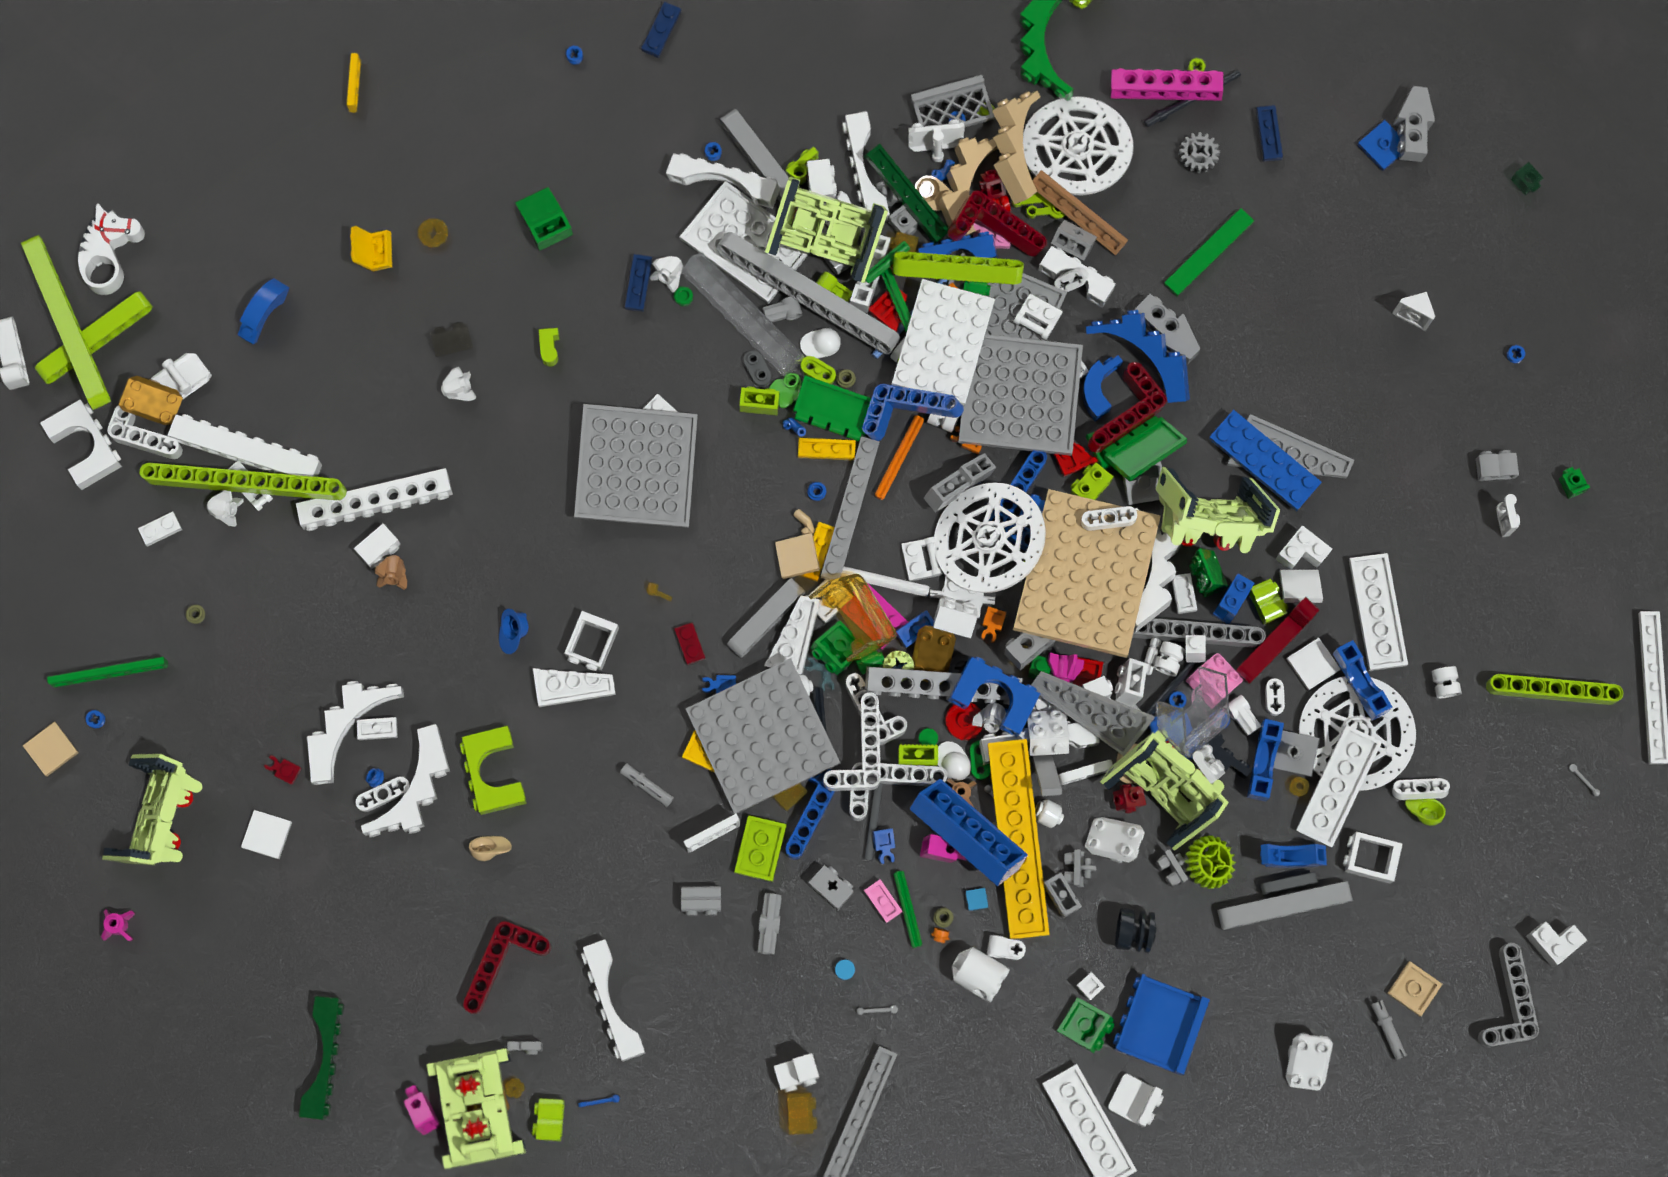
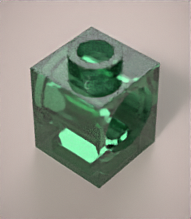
M1528 162L1514 173L1511 180L1524 195H1527L1530 191L1534 193L1541 187L1540 183L1543 177ZM1525 177L1530 178L1532 182H1527Z

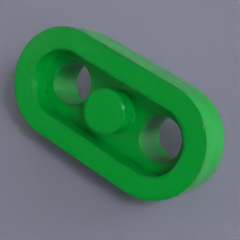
M976 741L970 747L971 774L977 780H984L991 772L990 764L983 765L982 755L976 753V749L980 748V741ZM982 767L984 773L979 774L977 768Z

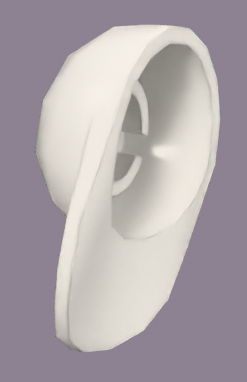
M831 328L809 332L800 342L802 352L806 356H813L817 359L835 354L841 345L838 333Z
M948 741L938 746V766L946 770L947 778L953 781L965 779L970 774L971 762L963 749L958 744Z

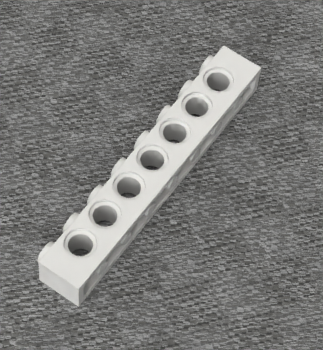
M444 468L347 491L346 496L342 500L313 499L296 503L301 527L303 530L312 531L317 529L318 526H333L337 524L336 522L343 520L344 522H350L360 516L366 518L373 516L377 512H391L394 508L398 507L401 509L409 508L412 506L411 504L415 503L426 504L436 498L438 500L447 499L449 495H453L448 472ZM435 484L436 488L433 491H427V486ZM410 489H417L415 495H408ZM392 493H398V497L395 500H390L389 496ZM374 497L380 498L377 504L370 503ZM354 502H361L360 507L357 509H353L352 505ZM335 507H342L339 513H333ZM317 511H323V515L321 517H314Z

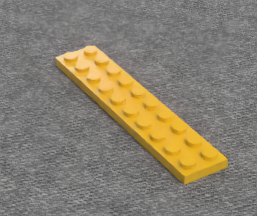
M1027 739L987 743L997 828L1028 854L1020 869L1003 882L1010 939L1050 935Z

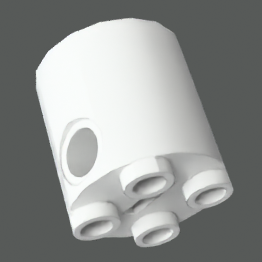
M972 947L959 953L952 964L953 981L982 999L991 1002L1010 969Z

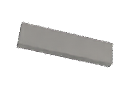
M1052 755L1032 756L1042 796L1062 795V787Z

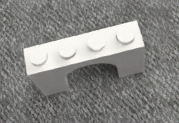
M78 400L40 422L53 443L77 431H85L93 435L95 444L91 455L68 469L77 486L83 490L122 466L119 463L121 457L116 450L112 451L109 446L112 444L109 437L101 433L100 430L103 427L98 419L94 420L91 414L94 412L88 403L84 404L81 400Z

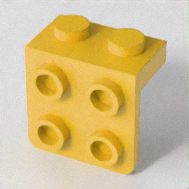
M357 226L351 227L352 261L373 272L391 268V231L384 230L369 233Z

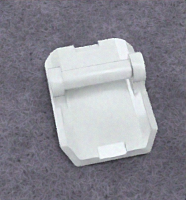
M951 120L949 124L923 126L920 123L912 125V128H908L909 148L914 152L932 150V159L935 162L943 160L942 149L955 148L959 144L958 142L964 139V122L960 123L958 120Z
M185 353L174 362L172 359L165 360L162 363L164 369L151 377V379L178 390L184 399L207 383L212 375L196 354Z
M1105 817L1093 819L1085 847L1091 854L1107 857L1118 863H1122V861L1131 862L1137 858L1138 849L1145 833L1140 825Z
M1301 1033L1293 1039L1292 1046H1289L1288 1050L1289 1063L1286 1073V1079L1290 1087L1320 1090L1326 1080L1333 1046L1328 1037L1311 1036Z

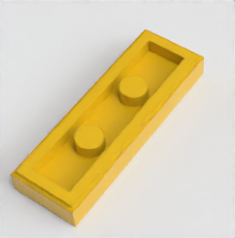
M351 53L347 97L349 112H356L358 105L361 67L358 53Z
M799 438L798 458L855 460L856 440Z
M818 522L813 537L820 570L800 576L818 582L835 527Z

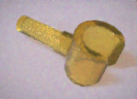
M649 583L647 588L649 595L660 596L671 602L673 597L658 591V584Z

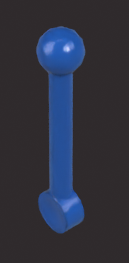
M614 1095L611 1098L578 1103V1106L585 1107L612 1101L617 1103L620 1097Z

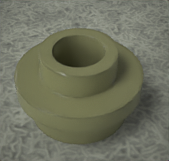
M844 369L838 373L837 383L839 386L850 388L854 385L856 378L851 370ZM848 377L850 380L848 382H844L843 378Z
M192 605L186 611V618L192 624L201 623L206 615L205 610L200 605ZM194 612H199L197 618L193 617Z
M940 908L934 914V922L937 926L946 928L953 922V914L947 908ZM942 914L947 916V920L944 922L940 920V915Z

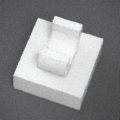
M1092 972L1077 985L1089 1000L1105 987Z

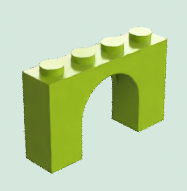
M505 726L462 737L463 743H460L462 754H466L467 757L464 765L466 772L470 773L472 779L468 782L471 792H475L476 799H473L475 811L479 810V813L483 815L527 804L521 782L502 787H491L485 784L480 776L481 763L488 755L514 748L509 727Z

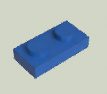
M926 610L894 632L904 648H907L916 641L919 629L926 625L934 627V620Z

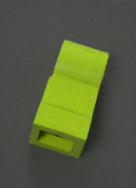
M558 328L539 329L542 361L546 366L552 367L557 364L559 359L554 342L560 340Z

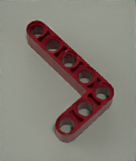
M973 191L963 202L948 228L949 237L958 241L967 234L977 219L1029 256H1036L1047 245V240L1041 233L980 191Z
M1130 363L1123 373V380L1140 402L1093 433L1088 442V447L1092 452L1099 453L1110 444L1115 443L1116 440L1158 414L1166 404L1167 397L1140 363ZM1130 371L1136 373V376L1132 375ZM1139 410L1144 411L1145 415L1141 414ZM1124 420L1130 421L1131 424H1127ZM1110 429L1116 431L1117 434L1111 433ZM1095 439H1099L1102 444L1097 443Z
M1305 597L1289 616L1238 667L1236 672L1250 684L1301 632L1320 609Z
M500 922L495 928L463 1003L465 1010L474 1015L482 1011L511 944L539 956H545L551 951L549 940L512 923ZM504 926L510 927L511 930L507 936H502L500 933ZM521 934H527L529 937L525 944H521L518 941ZM541 941L547 943L544 951H538L536 948L537 944ZM498 944L502 945V952L498 955L493 954V947ZM488 963L494 964V970L491 973H486L484 970L485 965ZM480 981H485L486 989L481 992L478 991L476 988L477 984ZM474 999L477 1000V1009L470 1010L468 1007L469 1002Z

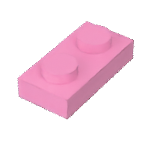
M881 879L864 890L886 923L903 912Z

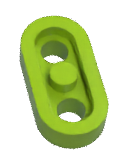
M807 356L801 362V371L806 376L829 384L835 381V370L816 357ZM813 365L814 368L809 370L807 366ZM828 374L830 377L824 379L823 375Z

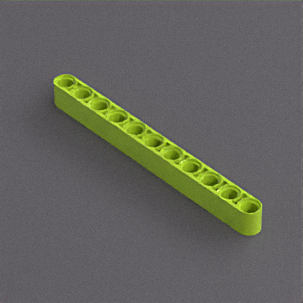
M40 235L21 242L88 403L93 410L110 403V396Z
M145 463L140 468L141 477L152 485L336 501L342 500L347 494L345 486L335 478ZM154 471L153 475L148 477V474ZM172 472V476L166 479L168 473ZM191 474L190 478L185 480V476ZM209 475V479L203 482L204 477ZM228 477L225 483H221L223 478ZM246 478V482L240 485V481ZM265 480V483L258 487L259 482ZM283 482V485L277 488V484ZM302 483L301 488L295 490L296 485ZM321 485L318 491H314L315 486ZM339 486V490L332 493L333 489Z

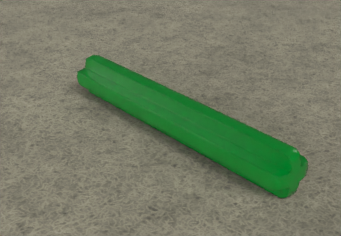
M889 267L881 276L907 333L911 315Z
M898 871L894 873V878L911 946L913 948L922 946V941L904 871Z

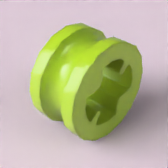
M1199 58L1191 60L1188 71L1194 70V65H1199V70L1204 71L1206 67L1205 62Z

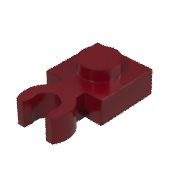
M269 756L274 761V765L271 767L264 765V767L268 771H276L275 777L293 786L302 768L286 759L279 763L276 757Z

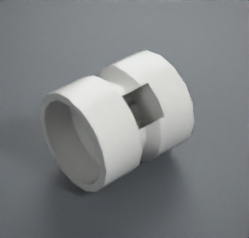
M930 414L927 423L936 427L941 425L943 430L952 433L959 417L951 418Z
M1166 641L1162 642L1159 650L1161 656L1156 658L1153 668L1163 674L1176 676L1180 668L1178 662L1183 660L1186 650L1177 644Z
M1456 666L1443 667L1431 671L1433 682L1437 683L1435 687L1437 698H1449L1462 694L1460 683L1456 681L1458 678ZM1443 683H1451V685H1443Z

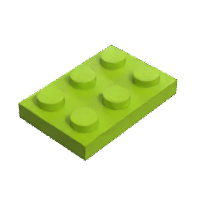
M748 815L734 873L773 882L786 824Z

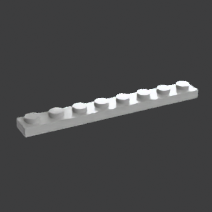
M865 437L860 439L821 573V578L838 583L840 581L879 447V441Z
M879 1046L824 1177H846L897 1057L896 1053Z

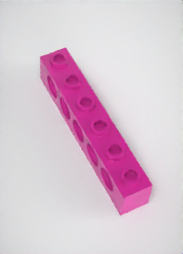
M1112 70L1111 98L1222 101L1223 72L1216 70Z

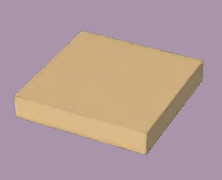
M812 533L775 542L783 579L820 570Z
M53 722L23 745L45 776H49L79 753L56 722Z
M1409 961L1387 994L1421 1017L1442 986V983Z

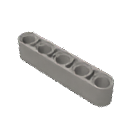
M792 578L789 579L729 640L727 646L740 658L745 656L798 602L800 596H803L806 591Z

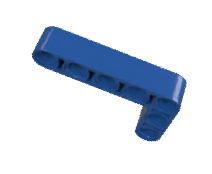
M880 384L874 389L862 429L870 439L880 441L885 436L893 408L957 418L962 415L964 407L955 396L950 394Z
M1033 450L1010 485L1019 487L1027 493L1045 466L1047 460L1046 453ZM1039 456L1043 461L1036 463L1033 457ZM1030 472L1033 477L1025 478L1023 473ZM1001 499L1000 506L1005 502L1010 503L1012 508L1006 510L1013 514L1018 505L1007 499ZM995 510L992 511L989 521L995 518ZM1000 512L1002 522L1012 520L1011 517ZM1016 524L1004 527L1005 532H1008ZM1026 526L1023 527L1020 548L1024 551H1027L1029 546L1024 540L1031 536V530ZM1017 534L1009 536L1007 540L1016 545Z
M830 769L807 780L817 785V788L786 845V855L792 860H797L803 855L836 792L826 789L823 783L824 775L828 771H832ZM824 794L827 800L824 803H820L816 800V796ZM808 812H817V819L810 820L807 817ZM801 828H806L809 831V835L807 837H800L798 831ZM793 845L800 848V852L796 855L789 852V848Z

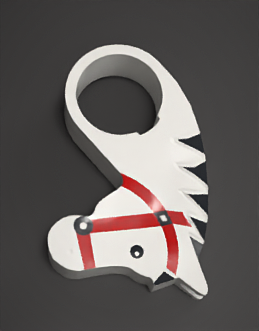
M99 204L96 205V217L90 222L82 238L78 254V264L82 278L88 287L96 294L108 295L117 291L124 280V273L115 254V248L125 245L128 241L134 243L142 241L145 231L136 219L120 218L113 210L104 211ZM102 263L115 266V273L108 282L103 284L91 282L90 278L93 270L96 268L95 266L98 267Z

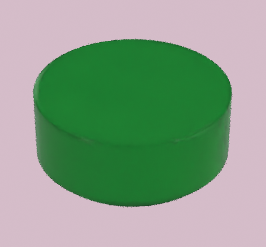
M679 287L674 293L675 302L680 306L690 305L693 301L691 289Z
M927 728L921 731L919 743L922 746L924 744L926 746L928 744L930 746L937 744L938 734L935 730Z

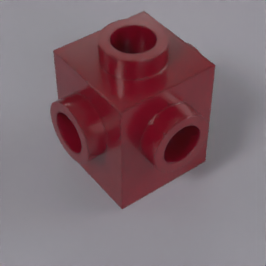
M989 170L984 174H980L981 182H979V187L982 193L984 192L991 199L1006 195L1005 186L997 170Z
M1131 784L1122 785L1120 790L1113 792L1116 811H1125V814L1136 812V809L1146 805L1144 791L1141 786L1131 787Z

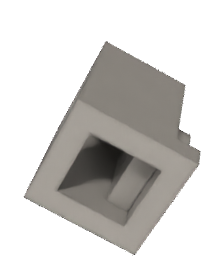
M901 206L889 216L888 223L902 239L906 236L910 237L916 232L917 222L904 206Z

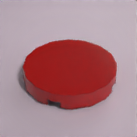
M970 703L965 710L957 705H953L946 716L948 732L959 740H971L977 737L982 731L983 724L982 727L974 726L972 722L974 716L981 709L973 703Z

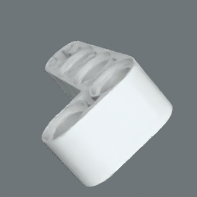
M13 317L0 319V357L3 366L0 368V374L3 383L10 390L29 385L17 326Z
M119 405L115 408L108 426V434L115 442L170 459H177L182 455L183 449L176 439L133 426L136 416L129 413L126 418H121L122 413L125 411ZM122 429L120 435H114L116 430ZM140 434V438L137 441H132L135 435ZM153 440H158L156 446H150Z
M854 673L847 677L846 689L861 716V704L858 702V699L864 694L869 693V691L865 690L863 678L859 674ZM852 680H854V682H858L859 692L857 694L855 686H850ZM869 698L866 706L872 707L875 705V702ZM879 711V731L881 730L886 733V737L880 739V745H883L902 736L906 732L907 722L903 717L896 716L884 721ZM865 719V724L867 726H873L876 723L870 722L867 719ZM900 722L903 724V729L895 730L893 724Z

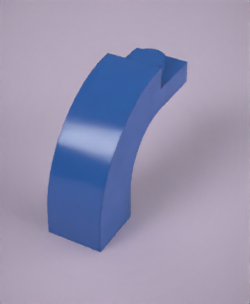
M274 278L265 283L246 307L240 319L242 325L238 336L252 344L257 343L266 319L276 307L284 303L290 287Z
M1119 355L1114 359L1112 357L1108 358L1103 365L1098 360L1086 376L1082 393L1083 402L1087 412L1095 422L1111 410L1112 405L1102 393L1101 382L1121 367L1123 360Z
M1261 845L1260 858L1262 864L1266 865V867L1300 868L1327 865L1326 846Z

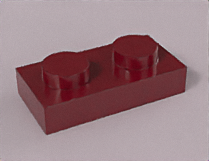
M693 622L675 628L687 666L705 660L706 658Z

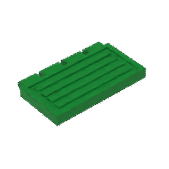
M805 375L793 412L796 413L795 419L808 423L809 418H812L811 425L825 430L827 424H830L828 431L843 436L844 431L847 430L846 437L859 441L861 436H865L862 428L871 398Z
M1153 416L1130 431L1129 434L1127 433L1116 440L1115 444L1112 443L1104 448L1102 452L1104 460L1130 482L1187 444V438L1164 418Z

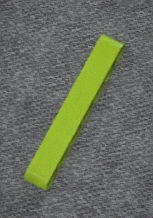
M896 252L893 263V273L897 276L1001 284H1020L1024 263L1019 260L916 252Z
M141 291L132 294L82 331L91 354L152 310L153 306ZM64 345L35 366V370L46 384L53 383L73 368Z
M1496 674L1486 683V689L1494 695L1613 705L1621 700L1624 694L1623 689L1616 684ZM1493 680L1500 683V689L1494 687ZM1512 683H1518L1520 690H1515ZM1532 684H1536L1539 687V692H1535L1532 689ZM1551 685L1557 687L1558 694L1552 692ZM1570 687H1574L1577 690V695H1573L1570 692ZM1590 689L1596 691V697L1591 696ZM1609 690L1615 693V699L1609 696Z

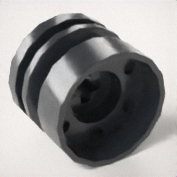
M1120 908L1116 927L1115 949L1129 950L1132 942H1135L1136 952H1140L1143 944L1144 953H1150L1156 935L1155 913L1149 912L1147 920H1145V911H1141L1138 919H1135L1133 909Z

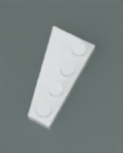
M800 596L764 666L773 667L791 658L798 674H803L820 604L819 599Z
M533 668L539 707L616 695L613 675L564 672Z

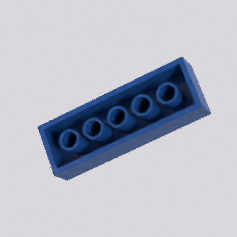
M941 779L920 792L910 808L917 817L923 820L997 886L1016 873L1028 856L1026 852Z

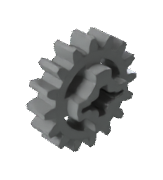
M1199 132L1198 136L1192 133L1190 138H1185V143H1181L1179 155L1183 156H1181L1180 161H1185L1184 167L1190 166L1191 172L1194 168L1197 169L1198 173H1200L1201 169L1207 172L1208 166L1213 168L1214 163H1217L1219 159L1217 156H1219L1220 151L1216 150L1219 145L1213 144L1214 138L1208 139L1209 134L1202 137L1201 132Z

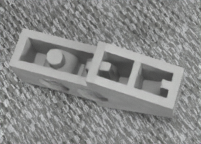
M1413 86L1393 123V126H1399L1398 136H1400L1397 151L1400 152V160L1422 162L1427 155V130L1435 122L1428 88Z
M1149 294L1135 310H1139V313H1145L1146 327L1150 331H1159V334L1165 333L1167 353L1180 352V355L1186 354V363L1188 365L1198 355L1200 347L1185 315L1182 314L1177 318L1174 311L1163 306L1162 301L1157 296ZM1152 313H1159L1161 318H1154ZM1166 325H1172L1175 330H1167Z
M984 453L962 465L958 471L931 487L924 499L936 513L956 500L962 492L977 486L989 477L996 469V466Z

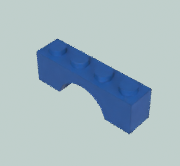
M989 232L978 233V237L974 238L967 235L961 240L952 242V239L942 240L939 245L926 243L923 244V248H919V253L949 255L956 250H968L975 257H998L994 235L989 234Z
M1354 640L1337 648L1333 656L1371 721L1388 713L1392 709V705L1384 691L1379 689L1369 676L1363 656Z
M1264 719L1261 723L1247 798L1265 802L1270 798L1274 762L1284 726L1282 722Z

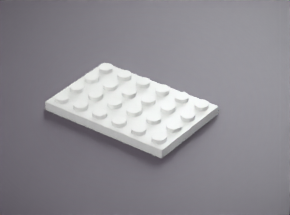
M725 181L681 234L680 239L769 304L779 292L774 286L727 259L717 251V245L726 233L732 232L765 252L776 219L775 216L755 204L753 200ZM780 244L776 256L769 255L796 271L809 253Z
M922 279L892 385L950 394L955 396L965 406L995 299Z

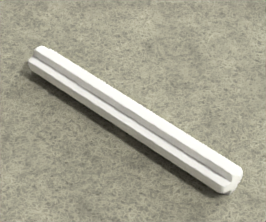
M845 566L841 574L843 578L927 597L929 593V586Z

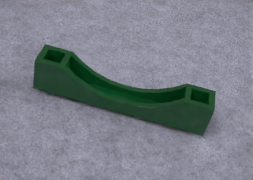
M315 996L312 1016L322 1036L323 1059L316 1080L301 1097L299 1117L326 1120V1116L330 1115L331 1104H328L329 1096L333 1094L334 1085L331 1084V1078L336 1073L334 1056H337L339 1051V1044L336 1041L337 1035L340 1036L342 1027L341 1023H339V1018L344 1012V1004L339 998Z

